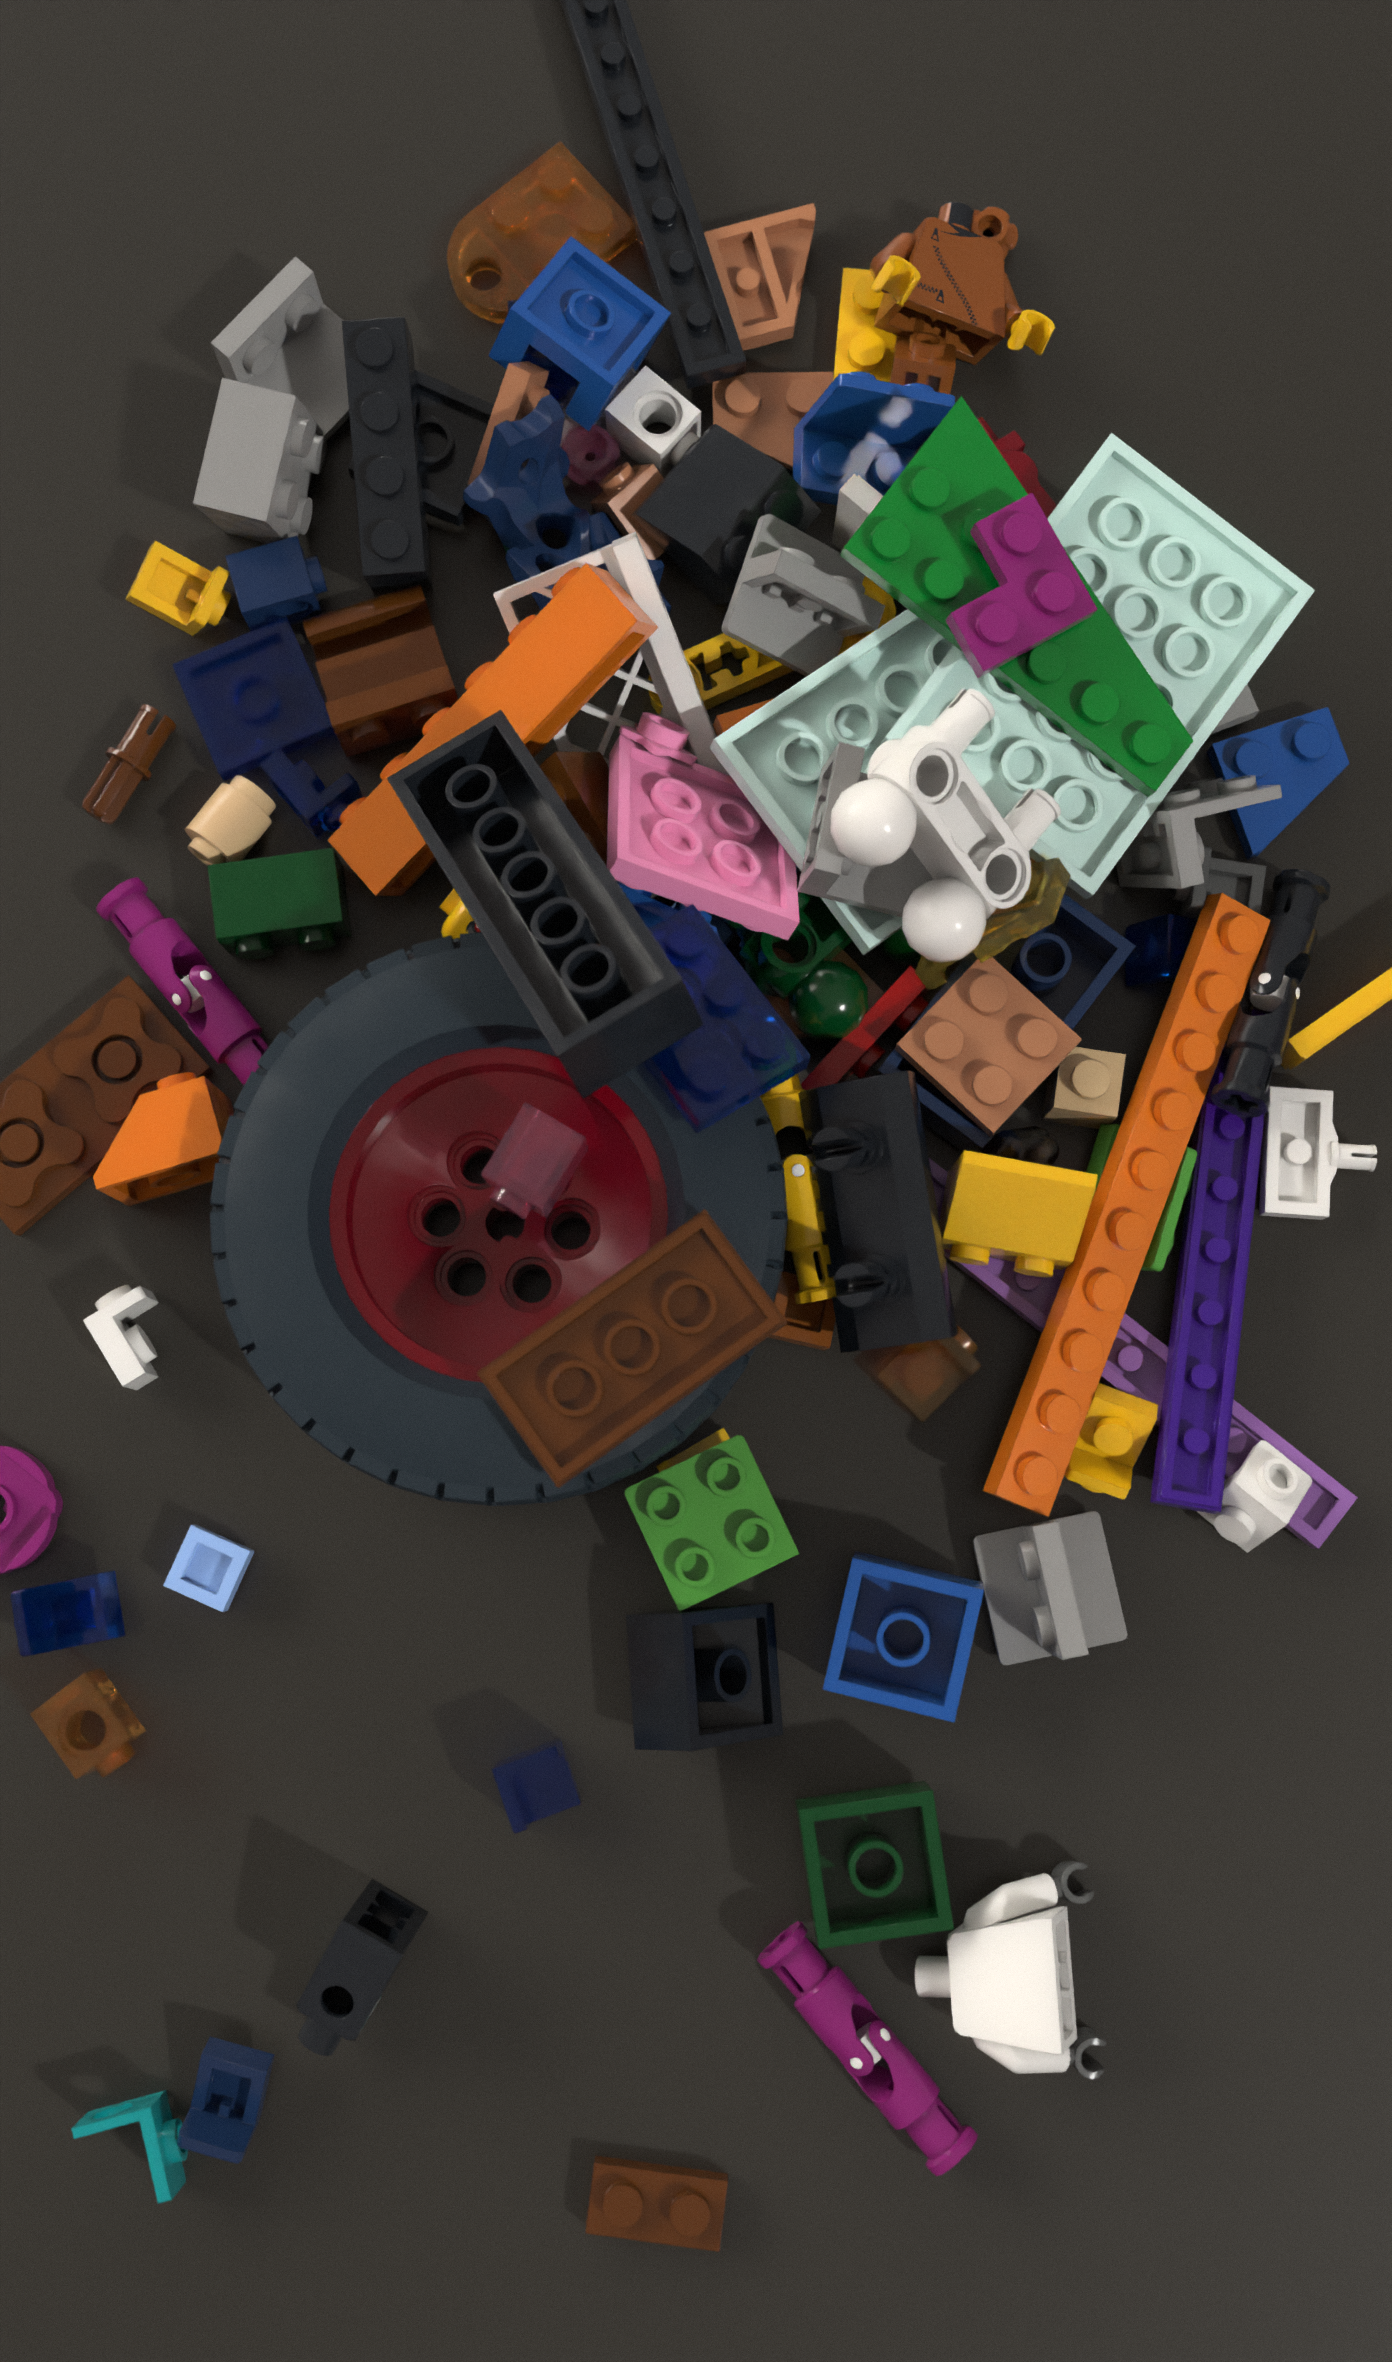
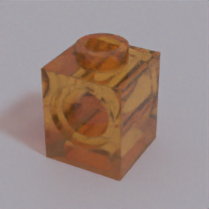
M102 1668L83 1673L30 1713L75 1779L92 1773L95 1770L98 1771L102 1778L108 1776L136 1754L130 1743L146 1732ZM87 1710L96 1712L104 1720L106 1733L99 1746L88 1743L81 1734L80 1722Z

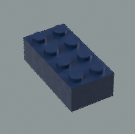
M1032 870L1029 888L1023 899L1013 907L1002 909L983 933L978 946L965 956L911 1028L986 951L1073 1030L1136 946ZM894 1049L878 1069L876 1076L903 1071L915 1072L923 1123L962 1152L967 1150L979 1153L991 1137Z

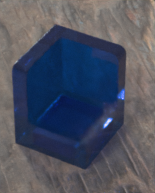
M560 1738L502 1759L492 1769L514 1834L527 1830L530 1823L580 1805L582 1802Z

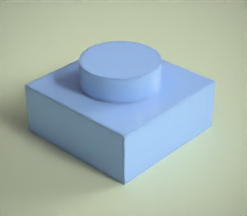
M191 1525L163 1586L218 1611L226 1612L232 1603L255 1550L198 1525Z

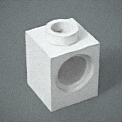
M646 365L605 408L607 438L640 465L654 464L663 478L701 437V411ZM656 422L665 423L671 427L669 431L663 434H653L645 430L648 425Z

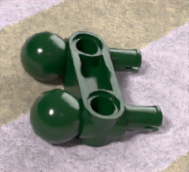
M805 893L798 894L800 922L788 940L765 932H755L747 929L742 924L719 917L741 940L739 944L741 951L738 956L745 962L746 973L750 982L765 995L780 997L783 1001L788 999L790 1016L801 1032L814 1040L835 1042L845 1038L860 1025L868 1010V988L857 971L843 962L831 961L852 942V939L820 897ZM902 928L878 945L883 954L900 964L919 965L929 961L909 946ZM772 948L785 950L792 956L795 963L783 962L777 958Z

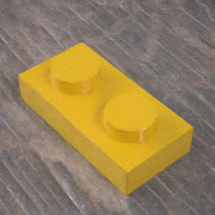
M843 268L833 381L839 374L849 372H866L874 375L877 380L885 382L890 380L897 335L874 327L875 318L884 292L880 291L877 293L870 288L874 282L870 270Z

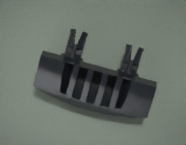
M903 1071L798 1092L807 1147H812L815 1166L811 1167L812 1179H817L820 1199H816L818 1212H823L826 1231L821 1232L823 1245L828 1244L831 1264H827L828 1277L834 1278L836 1297H832L841 1353L927 1342L957 1336L958 1330L915 1072Z

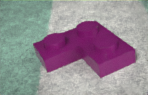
M1033 493L1024 496L974 524L970 533L1000 586L951 612L945 621L977 678H980L1090 618L1098 610Z

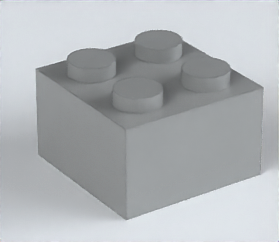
M222 378L193 504L224 533L269 544L298 536V534L304 535L307 532L313 509L312 499L307 496L313 473L320 474L323 469L327 453L326 437L322 436L323 430L297 396Z

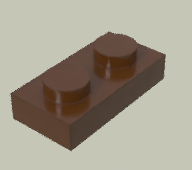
M595 2155L585 2234L720 2252L728 2174Z

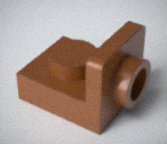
M915 332L910 337L897 336L889 382L900 385L921 383L931 386L935 392L950 394L956 368V346L947 344L943 337L929 332Z

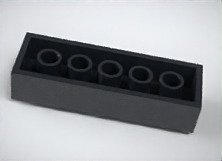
M499 710L387 778L583 1099L704 1026L683 979L502 710Z

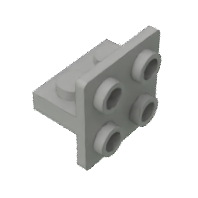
M767 514L758 519L722 624V632L807 677L838 656L844 637L877 630L885 605L864 594L865 588L862 582L865 575L840 556V552L772 514Z
M1089 1511L973 1537L972 1545L980 1581L983 1582L984 1586L983 1594L997 1657L1001 1664L1011 1665L1054 1656L1061 1660L1088 1655V1648L1123 1641L1127 1638V1629L1101 1517L1098 1512Z

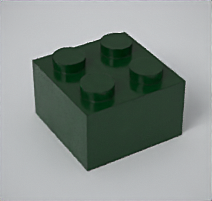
M926 1781L795 1800L814 1934L819 1949L954 1930L934 1794Z

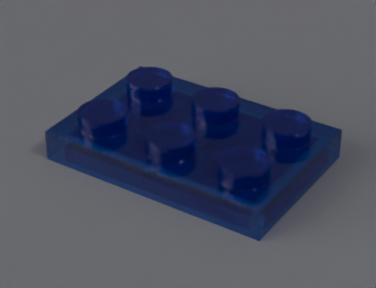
M693 904L649 928L683 979L704 1026L643 1063L697 1134L805 1070L811 1055Z

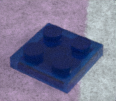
M287 617L172 664L223 781H227L236 775H241L335 735L323 698Z

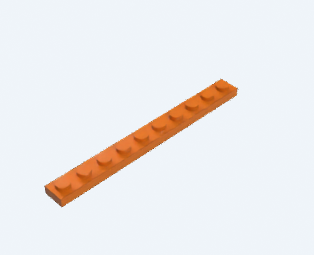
M1224 893L1207 895L1204 907L1199 915L1093 1196L1074 1261L1065 1270L982 1490L1035 1514L1046 1517L1050 1515L1271 922L1268 918Z

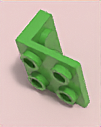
M741 1435L734 1436L625 1490V1497L679 1612L799 1554L746 1440Z

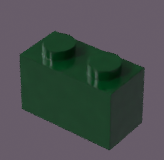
M334 848L207 865L216 939L229 954L236 953L237 958H265L274 954V947L296 944L302 950H323L337 944L336 939L352 937L343 864Z

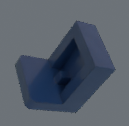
M210 2036L201 2054L191 2107L179 2130L178 2147L231 2163L242 2162L261 2118L275 2054Z

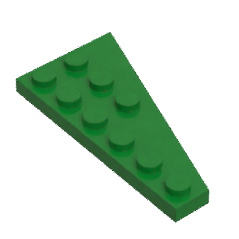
M962 396L850 538L840 554L843 559L961 651L962 649L945 620L951 612L1000 586L974 541L970 530L976 522L1028 495ZM1068 555L1098 610L1090 618L989 673L1145 796L1149 797L1157 791L1193 743V739Z

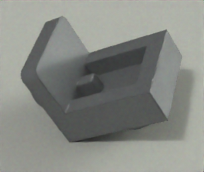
M1204 846L1205 856L1202 864L1204 883L1182 889L1172 888V899L1181 901L1178 921L1196 924L1207 895L1224 893L1260 914L1266 866L1212 858V847Z

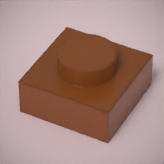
M782 1271L774 1304L786 1319L787 1324L768 1338L823 1351L829 1349L835 1325L832 1298L796 1304L794 1294L800 1290L796 1274Z

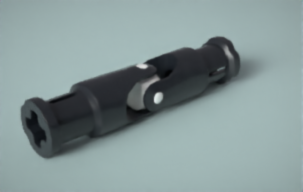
M1285 869L1281 874L1276 875L1272 887L1276 897L1271 914L1266 917L1271 922L1227 1038L1225 1053L1229 1058L1222 1082L1215 1085L1211 1093V1100L1217 1107L1234 1115L1259 1117L1267 1113L1270 1107V1097L1266 1093L1273 1069L1279 1067L1283 1061L1300 996L1299 986L1310 965L1318 937L1314 924L1320 905L1328 900L1331 891L1330 884L1326 879L1307 870ZM1254 1006L1263 1010L1266 1014L1251 1016Z

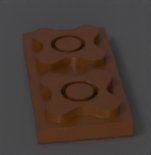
M129 975L0 1083V1219L15 1235L21 1236L96 1172L141 1094L158 1090L157 1082L171 1075L193 1072L196 1074V1078L202 1076L208 1077L213 1072L212 1068Z
M704 1209L479 1370L477 1374L557 1488H561L785 1326L787 1321L706 1209Z

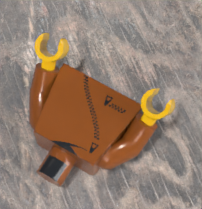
M960 202L944 204L939 210L938 218H925L913 233L898 234L873 258L870 264V272L874 282L870 288L877 293L880 291L884 292L875 318L874 327L897 336L910 337L915 332H929L939 335L946 340L947 344L956 346L957 359L976 365L1004 337L1008 340L1007 346L1009 349L1019 351L1026 345L1034 351L1035 355L1042 356L1055 329V325L1046 315L1034 310H1023L1019 307L1007 273L1004 272V250L999 243L972 232L975 215L970 206Z

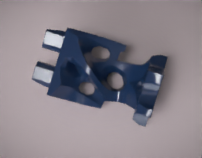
M551 394L541 398L535 409L521 420L511 422L506 420L494 427L484 467L479 476L463 492V500L471 508L480 512L497 532L506 552L505 559L514 580L517 582L612 544V541L621 538L604 512L590 516L587 510L573 505L565 494L562 479L568 474L570 466L568 455L560 446L565 415L559 403ZM529 459L526 467H524L522 463ZM558 529L565 535L567 544L559 549L549 547L544 542L543 534L546 530ZM647 559L659 588L664 564L662 560ZM606 564L596 566L608 571ZM552 584L548 587L553 589L555 584ZM660 591L667 612L670 615L672 606ZM537 592L531 593L540 611L552 600Z

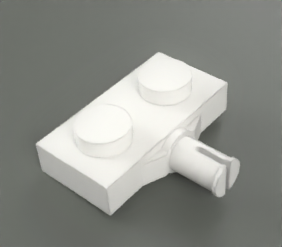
M1270 1086L1268 1087L1267 1095L1270 1097L1271 1103L1268 1112L1265 1113L1262 1135L1259 1215L1316 1220L1328 1218L1330 1210V1185L1337 1168L1373 1172L1376 1167L1377 1158L1371 1157L1377 1154V1147L1372 1144L1358 1145L1338 1142V1136L1332 1122L1333 1091Z

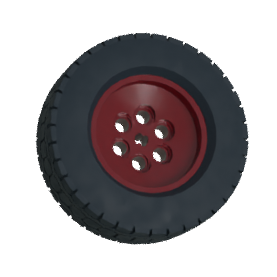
M482 933L460 934V938L454 940L452 936L415 944L412 945L413 949L407 952L402 948L366 964L368 969H364L362 972L359 969L355 970L326 989L325 993L327 995L321 999L316 997L288 1023L290 1028L285 1033L281 1031L259 1059L257 1064L260 1067L256 1072L252 1071L233 1106L236 1111L233 1116H229L218 1151L220 1159L218 1163H215L210 1201L211 1206H213L212 1212H210L211 1251L214 1256L213 1265L221 1301L225 1305V1313L246 1360L267 1392L302 1431L341 1461H344L347 1465L392 1487L441 1501L488 1506L549 1503L600 1490L642 1471L683 1443L719 1407L745 1371L756 1346L561 1488H557L482 1382L477 1372L704 1209H706L774 1303L783 1270L788 1217L784 1169L771 1120L747 1070L727 1041L719 1034V1031L699 1011L698 1013L704 1026L583 1099ZM480 1154H490L496 1157L499 1161V1168L492 1180L483 1184H475L466 1179V1166L473 1157ZM544 1160H553L564 1168L561 1182L550 1190H538L529 1184L531 1169L538 1162ZM442 1205L456 1207L460 1212V1221L454 1232L441 1237L431 1235L427 1226L431 1212ZM515 1213L524 1217V1229L517 1239L510 1235H505L500 1242L493 1239L491 1234L492 1225L497 1217L501 1216L509 1220ZM568 1218L582 1219L590 1226L588 1240L578 1249L567 1250L555 1243L554 1234L556 1228L562 1221ZM468 1263H477L483 1266L486 1272V1282L483 1288L477 1294L471 1296L457 1294L453 1287V1277L456 1270ZM537 1269L549 1274L552 1284L550 1292L544 1299L539 1302L529 1303L524 1302L518 1297L516 1290L517 1282L525 1272Z

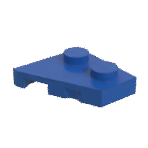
M1329 707L1213 743L1207 750L1216 777H1222L1223 780L1256 775L1257 785H1281L1282 798L1228 810L1247 860L1256 858L1350 764Z

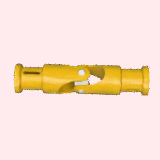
M797 1037L770 1041L740 1049L742 1059L748 1060L750 1063L755 1087L769 1115L775 1135L786 1126L797 1127L805 1133L798 1093L805 1090L801 1087L794 1057V1050L799 1047ZM813 1153L807 1155L792 1154L782 1160L788 1217L785 1250L792 1253L800 1289L794 1294L796 1304H803L836 1297L834 1278H829L827 1264H831L828 1244L823 1245L821 1232L826 1231L823 1212H818L816 1199H820L817 1179L813 1180L811 1167L815 1166ZM815 1251L817 1252L822 1274L821 1280L818 1279L813 1256Z

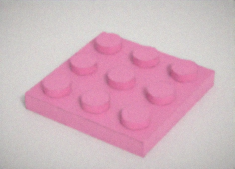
M619 735L609 753L607 868L615 880L622 882L632 889L645 890L677 901L692 910L705 911L742 924L749 930L765 932L788 940L800 922L796 864L731 776L697 763L691 765L670 756L654 755L643 745Z

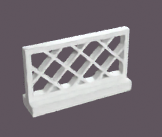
M636 532L612 541V544L494 592L493 596L510 634L513 628L520 622L512 601L533 592L553 599L552 589L548 586L555 584L569 570L575 567L581 568L585 563L593 566L605 563L609 573L659 628L639 647L630 671L619 668L615 672L614 676L626 681L613 713L588 702L580 709L608 721L596 752H600L602 756L604 755L616 725L619 727L620 725L635 726V722L620 716L631 687L635 684L658 694L663 706L659 716L668 718L690 732L684 749L697 757L695 763L729 775L709 748L714 738L717 737ZM643 659L652 681L637 675ZM568 723L553 737L559 751L590 752L571 744L566 733ZM604 758L609 767V759Z

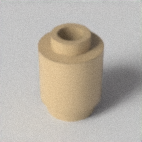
M236 775L230 784L221 783L185 828L186 834L192 840L187 846L188 850L206 866L243 860L272 824L269 816L276 808L274 801L261 788L240 775Z

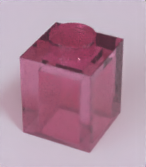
M525 1102L481 1173L487 1184L494 1187L489 1198L522 1219L526 1218L530 1210L547 1218L589 1149L586 1137Z

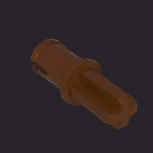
M142 704L137 716L117 747H109L105 752L109 760L82 801V808L94 819L108 825L115 823L141 780H150L152 773L148 769L170 734L177 728L175 722L167 715H164L151 735L147 734V729L159 712L158 709Z

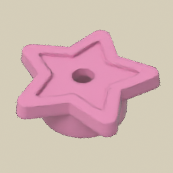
M643 712L639 723H635L634 727L620 725V735L643 745L654 755L670 756L691 765L697 760L695 755L684 749L690 732L667 718Z

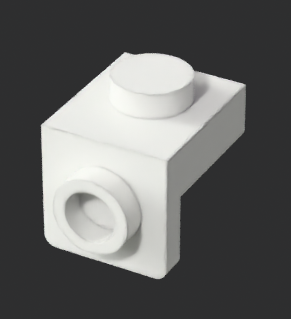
M1262 1440L1252 1448L1240 1469L1224 1481L1221 1512L1216 1514L1196 1512L1214 1525L1222 1537L1236 1543L1248 1553L1288 1524L1310 1488L1312 1479L1271 1444Z

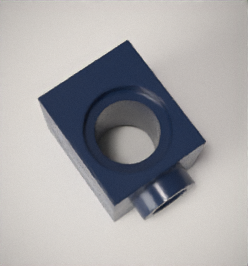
M298 536L225 556L241 613L253 636L303 622L302 620L323 614L317 594L328 591L324 574L317 555L305 556Z

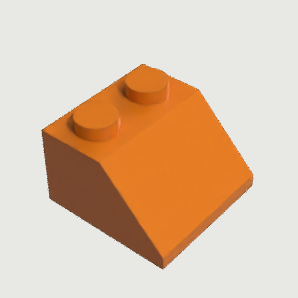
M193 1072L171 1075L157 1082L158 1090L139 1096L93 1175L97 1190L127 1206H132L213 1182L215 1163H218L220 1159L218 1156L220 1144L229 1116H233L234 1110L231 1099L205 1076L196 1078V1074Z

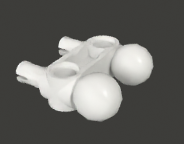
M961 689L955 699L930 726H913L902 739L888 740L877 747L869 762L868 779L855 783L844 790L831 810L830 833L838 851L858 865L870 868L890 864L904 855L910 846L934 879L920 885L909 896L903 908L902 930L912 949L926 959L940 963L962 959L973 951L983 936L986 919L997 908L1013 907L1023 899L1031 880L1029 851L1049 825L1061 815V809L1051 795L1041 789L1036 788L1034 791L1032 788H1028L1008 815L1002 818L961 756L974 737L995 716V710L989 700L974 689H969L968 691Z

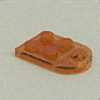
M559 141L469 212L458 223L451 235L447 250L448 269L453 289L463 305L475 315L488 321L503 324L510 308L571 236L607 263L638 239L632 219L562 142ZM481 270H492L501 276L498 285L490 290L475 289L469 284V281L476 272Z

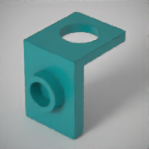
M166 2090L91 2110L71 2128L73 2139L140 2121L158 2204L172 2200L186 2182L182 2161L187 2159L188 2150L177 2145L179 2130L183 2123L180 2118H172Z

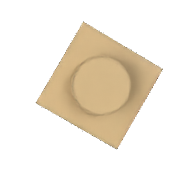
M1075 1047L1047 1078L1042 1120L1099 1129L1101 1124H1111L1118 1117L1126 1054Z

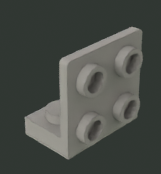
M295 256L211 342V345L226 379L297 396L323 430L322 436L326 437V440L350 417L342 331L343 320L323 303L314 272Z
M839 742L821 769L797 892L902 917L903 908L913 890L926 881L934 879L910 846L906 853L894 862L871 868L856 864L838 851L830 833L831 810L844 790L855 783L868 779V774L861 772L865 748Z
M1256 775L1223 780L1222 777L1189 782L1184 784L1185 790L1167 793L1116 863L1120 887L1182 889L1204 883L1202 864L1205 851L1202 839L1196 831L1194 818L1282 798L1281 785H1257Z

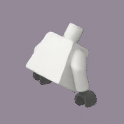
M1063 1861L1052 1870L1051 1877L1043 1873L1001 1885L968 1908L964 1923L948 1934V1956H919L916 1961L915 1985L919 1997L951 1998L955 2032L959 2035L972 2037L979 2050L1016 2074L1065 2072L1069 2065H1072L1084 2077L1095 2079L1099 2078L1104 2071V2067L1096 2060L1087 2059L1081 2061L1082 2052L1085 2048L1091 2045L1105 2046L1106 2042L1090 2028H1076L1067 1906H1056L1058 1898L1076 1904H1084L1094 1896V1890L1085 1889L1072 1894L1068 1889L1067 1879L1071 1872L1088 1868L1082 1862Z

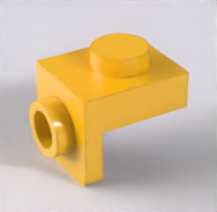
M155 540L150 546L125 600L194 636L206 623L216 626L220 621L231 598V593L223 589L230 572L220 566L210 571Z

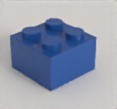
M855 1551L850 1566L823 1690L955 1723L984 1593L983 1582Z

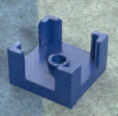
M571 236L510 308L488 356L507 369L508 363L522 361L530 344L580 382L566 408V414L587 431H590L605 411L628 372L634 374L646 359L671 312Z

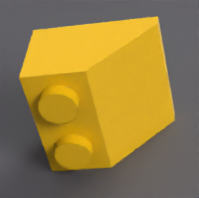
M964 1150L947 1173L939 1220L944 1249L951 1250L949 1259L965 1264L986 1266L988 1265L989 1257L1015 1262L1014 1271L1035 1277H1053L1054 1269L1063 1270L1074 1261L1095 1192L1098 1175Z

